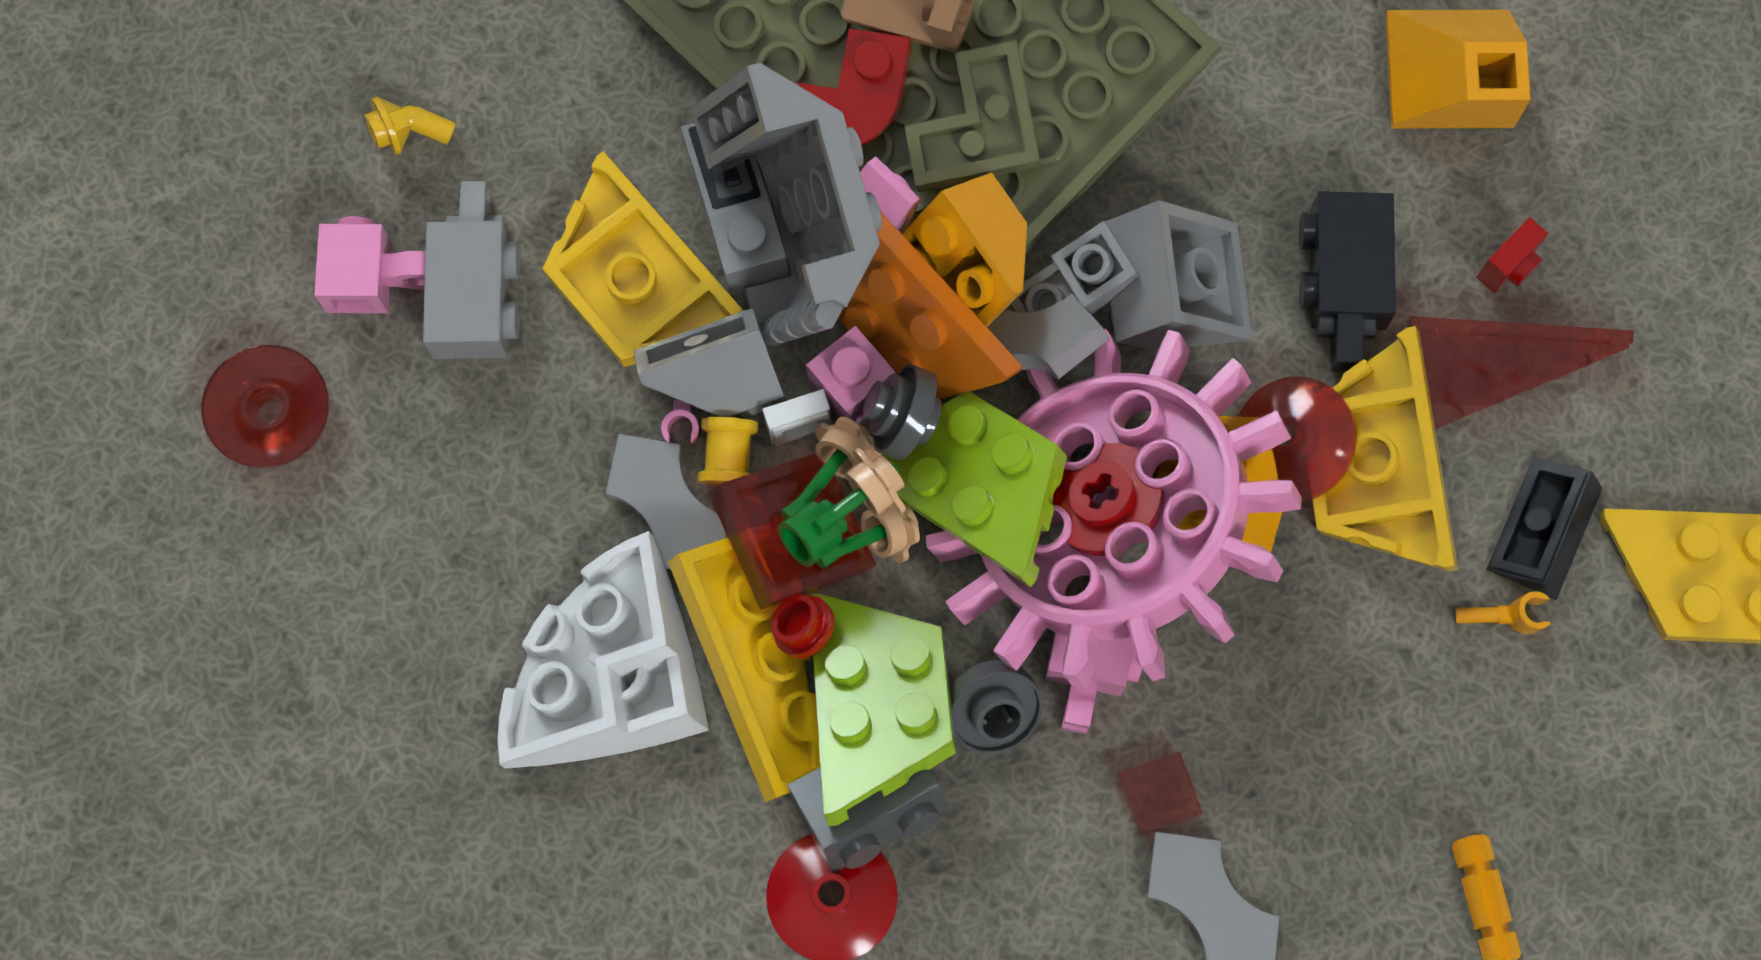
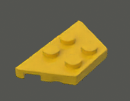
M602 151L597 155L591 166L593 173L580 200L574 201L565 220L566 229L561 239L554 243L542 269L545 277L623 367L635 365L634 350L744 311L606 153Z
M1416 326L1405 328L1396 335L1398 340L1368 362L1363 359L1346 371L1340 382L1334 387L1322 389L1298 407L1317 530L1326 536L1449 572L1458 570L1420 333Z
M1604 508L1600 512V523L1605 533L1609 532L1626 564L1624 568L1635 589L1645 599L1649 607L1648 614L1662 640L1761 644V514Z

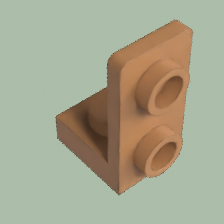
M845 0L841 16L845 22L885 34L910 37L911 41L957 53L960 50L976 0Z

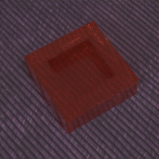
M1180 751L1120 772L1117 775L1140 837L1203 814Z

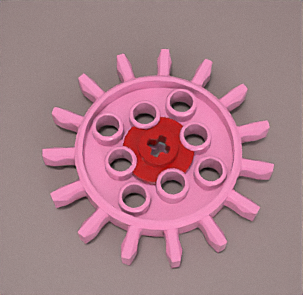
M1104 329L1110 339L1092 353L1093 377L1082 379L1060 388L1058 379L1048 372L1026 369L1028 380L1040 395L1041 400L1033 404L1016 420L1056 443L1067 455L1061 484L1053 494V505L1055 508L1050 527L1064 525L1063 531L1054 542L1046 545H1039V540L1045 531L1040 532L1033 560L1040 569L1037 580L1032 587L1021 582L981 555L988 571L945 601L954 615L966 625L1008 596L1020 611L1004 632L993 651L1007 666L1015 671L1022 665L1042 633L1048 628L1054 632L1069 636L1063 657L1062 675L1074 689L1088 690L1095 667L1096 650L1099 640L1131 637L1133 656L1152 682L1165 678L1164 653L1158 642L1157 628L1175 620L1187 611H1191L1204 631L1225 644L1235 636L1234 631L1221 606L1209 598L1207 594L1216 586L1227 569L1234 567L1254 578L1278 582L1283 573L1282 567L1272 553L1262 546L1242 541L1248 513L1300 510L1302 497L1292 480L1248 482L1243 461L1291 439V436L1278 411L1228 432L1218 417L1252 382L1243 366L1232 358L1196 395L1178 385V380L1186 366L1190 353L1189 347L1179 332L1167 331L1148 375L1120 373L1122 357L1117 344L1107 329ZM1141 411H1151L1148 420L1143 425L1134 429H1125L1128 420L1134 414ZM1087 443L1094 444L1091 453L1086 458L1077 462H1069L1070 456L1076 448ZM1179 460L1176 469L1169 476L1161 479L1152 478L1154 470L1162 462ZM1195 510H1207L1206 517L1199 526L1190 530L1179 529L1181 521L1187 514ZM944 530L926 535V546L939 562L978 554ZM1142 542L1149 543L1148 549L1141 559L1133 563H1122L1124 553L1132 545ZM1082 575L1091 576L1090 582L1083 592L1076 596H1065L1066 588L1073 579Z

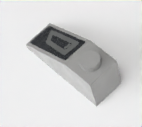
M695 123L681 126L729 295L743 293V289L789 277L787 257L756 158L752 157L708 169Z

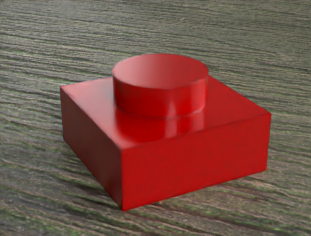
M1529 217L1487 260L1476 278L1494 294L1508 280L1516 287H1519L1543 261V258L1536 251L1549 233Z

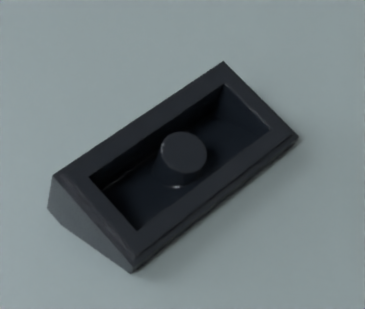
M1533 457L1487 566V570L1557 600L1602 491V486L1594 473L1590 470Z

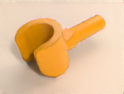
M1533 591L1517 598L1510 605L1455 608V623L1510 624L1519 633H1536L1549 626L1551 622H1533L1526 615L1525 605L1526 603L1540 605L1549 601V597L1542 592Z

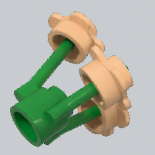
M840 417L833 425L820 423L815 429V435L819 440L815 451L823 467L800 496L780 511L784 521L779 524L778 533L783 545L800 564L810 567L817 562L822 569H825L839 557L867 545L880 558L891 556L897 563L907 561L909 559L908 550L911 545L919 542L920 532L914 512L897 495V492L905 486L898 474L899 468L891 464L881 453L874 450L873 438L869 431L861 424L847 417ZM834 475L847 479L853 489L851 494L836 505L828 500H822L819 503L813 502ZM863 503L868 510L864 511L861 517L862 532L842 540V534L847 531V523L844 517Z

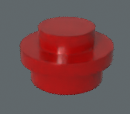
M803 594L790 596L780 603L771 620V630L777 647L787 656L795 659L807 658L819 652L829 641L835 626V616L831 607L819 597Z

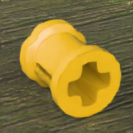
M733 417L702 418L701 429L707 432L704 470L698 472L697 482L714 486L753 487L755 476L749 473L751 435L758 433L759 423L749 419Z

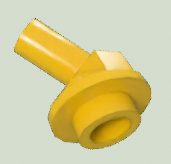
M377 96L371 98L373 111L364 114L367 128L376 147L380 149L389 146L394 156L401 154L410 130L447 145L456 125L455 122L421 107L412 105L400 107Z

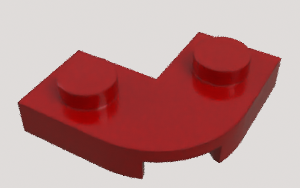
M849 29L838 88L798 82L793 83L843 112L847 128L852 127L855 129L861 146H864L881 135L888 125L893 126L899 115L913 46L910 37Z

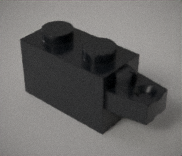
M1318 191L1310 212H1302L1300 215L1299 248L1300 250H1310V272L1301 273L1299 305L1300 309H1311V328H1316L1317 337H1330L1331 372H1346L1363 360V338L1374 339L1376 330H1386L1396 314L1394 193Z

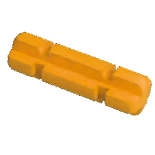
M1476 834L1460 838L1453 843L1452 849L1457 868H1464L1466 875L1460 879L1474 930L1480 929L1483 938L1478 940L1482 959L1517 960L1521 956V949L1516 931L1510 932L1507 923L1513 920L1499 870H1492L1490 861L1495 859L1490 838L1486 834Z

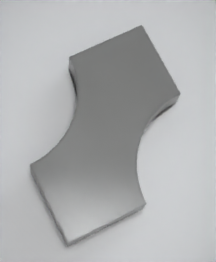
M1073 294L1050 307L1038 311L1020 313L1004 310L987 327L1023 366L1021 370H1043L1057 379L1064 376L1110 339L1102 326Z
M618 433L605 493L606 497L629 506L645 520L652 531L668 573H672L668 560L675 555L728 538L731 525L730 516L719 514L704 506L694 497L685 484L681 470L682 448L680 444Z
M1155 832L1146 899L1162 903L1185 918L1200 941L1204 960H1275L1280 916L1255 908L1237 893L1223 867L1221 841Z

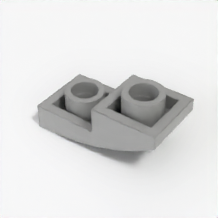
M1102 221L1053 254L1051 257L1054 262L1023 283V292L1011 305L1016 312H1033L1050 307L1073 294L1086 310L1093 315L1126 288L1139 274L1108 224Z

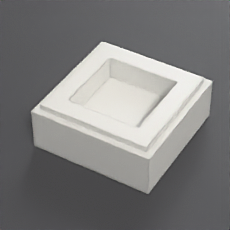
M823 389L762 409L771 443H775L776 446L814 434L815 429L820 423L832 425L831 411Z

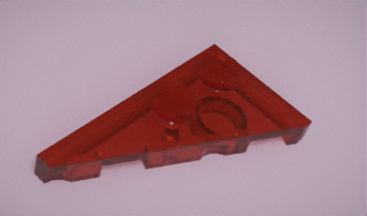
M1411 316L1407 319V328L1416 326L1420 333L1435 429L1626 350L1633 343L1634 330Z

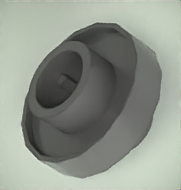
M910 363L903 367L898 374L893 373L884 382L876 381L872 385L865 399L863 416L869 419L868 426L869 431L873 434L874 450L900 461L906 458L917 445L922 446L930 439L941 413V400L936 397L938 384L936 374Z
M989 660L971 666L956 678L950 688L954 736L965 748L979 754H999L1016 748L1032 735L1040 722L1043 709L1040 690L1033 678L1022 666L1015 671L1002 660Z

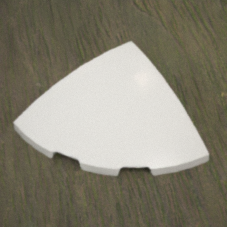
M649 531L620 543L586 565L581 570L583 582L571 592L561 605L554 606L548 604L533 623L522 643L527 658L520 672L516 687H506L503 693L499 715L498 754L499 765L505 769L544 766L616 755L709 731L700 683L681 612L657 543Z

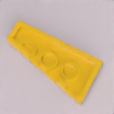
M784 519L679 553L668 560L765 803L789 794L788 784L821 767L816 694L809 692L805 662L810 660V657L795 659L787 656L777 647L771 630V620L776 608L788 597L798 594L795 571H788L784 545L778 533V526Z

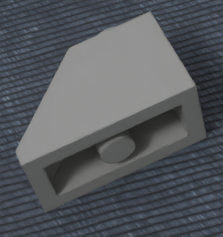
M753 308L634 350L637 372L642 385L720 417H729L735 414L740 416L755 415L762 412L763 408L771 406L774 400L784 397L778 374Z

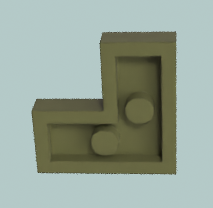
M1017 40L955 53L966 113L904 126L915 186L918 192L964 183L991 172L994 176L1042 167Z

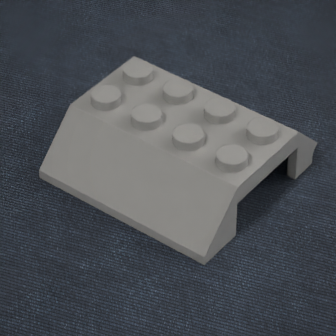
M762 63L748 65L692 107L691 111L708 169L752 157L756 158L787 257L789 277L743 289L748 309L753 308L758 323H763L760 329L766 345L775 346L833 328L842 309L847 307L880 245L877 232L882 228V218L874 195L871 192H865L858 168L863 164L861 142L855 129L852 127L847 128L843 112Z

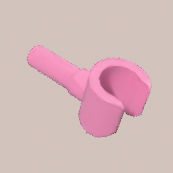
M675 398L673 411L668 413L662 421V435L668 443H671L670 429L672 424L679 419H687L692 423L691 444L695 445L701 435L700 423L692 414V405Z

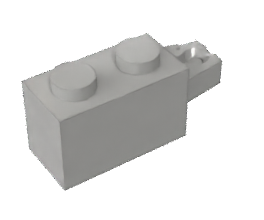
M486 181L461 182L459 216H446V222H426L423 343L432 359L507 358L508 339H518L520 318L517 301H508L509 279L520 278V247L518 242H510L504 227L503 215H491V192L487 188Z

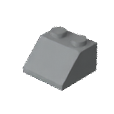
M1160 200L1105 221L1139 274L1126 288L1110 300V319L1114 328L1115 343L1147 350H1158L1168 330L1179 332L1188 347L1253 340L1237 222Z

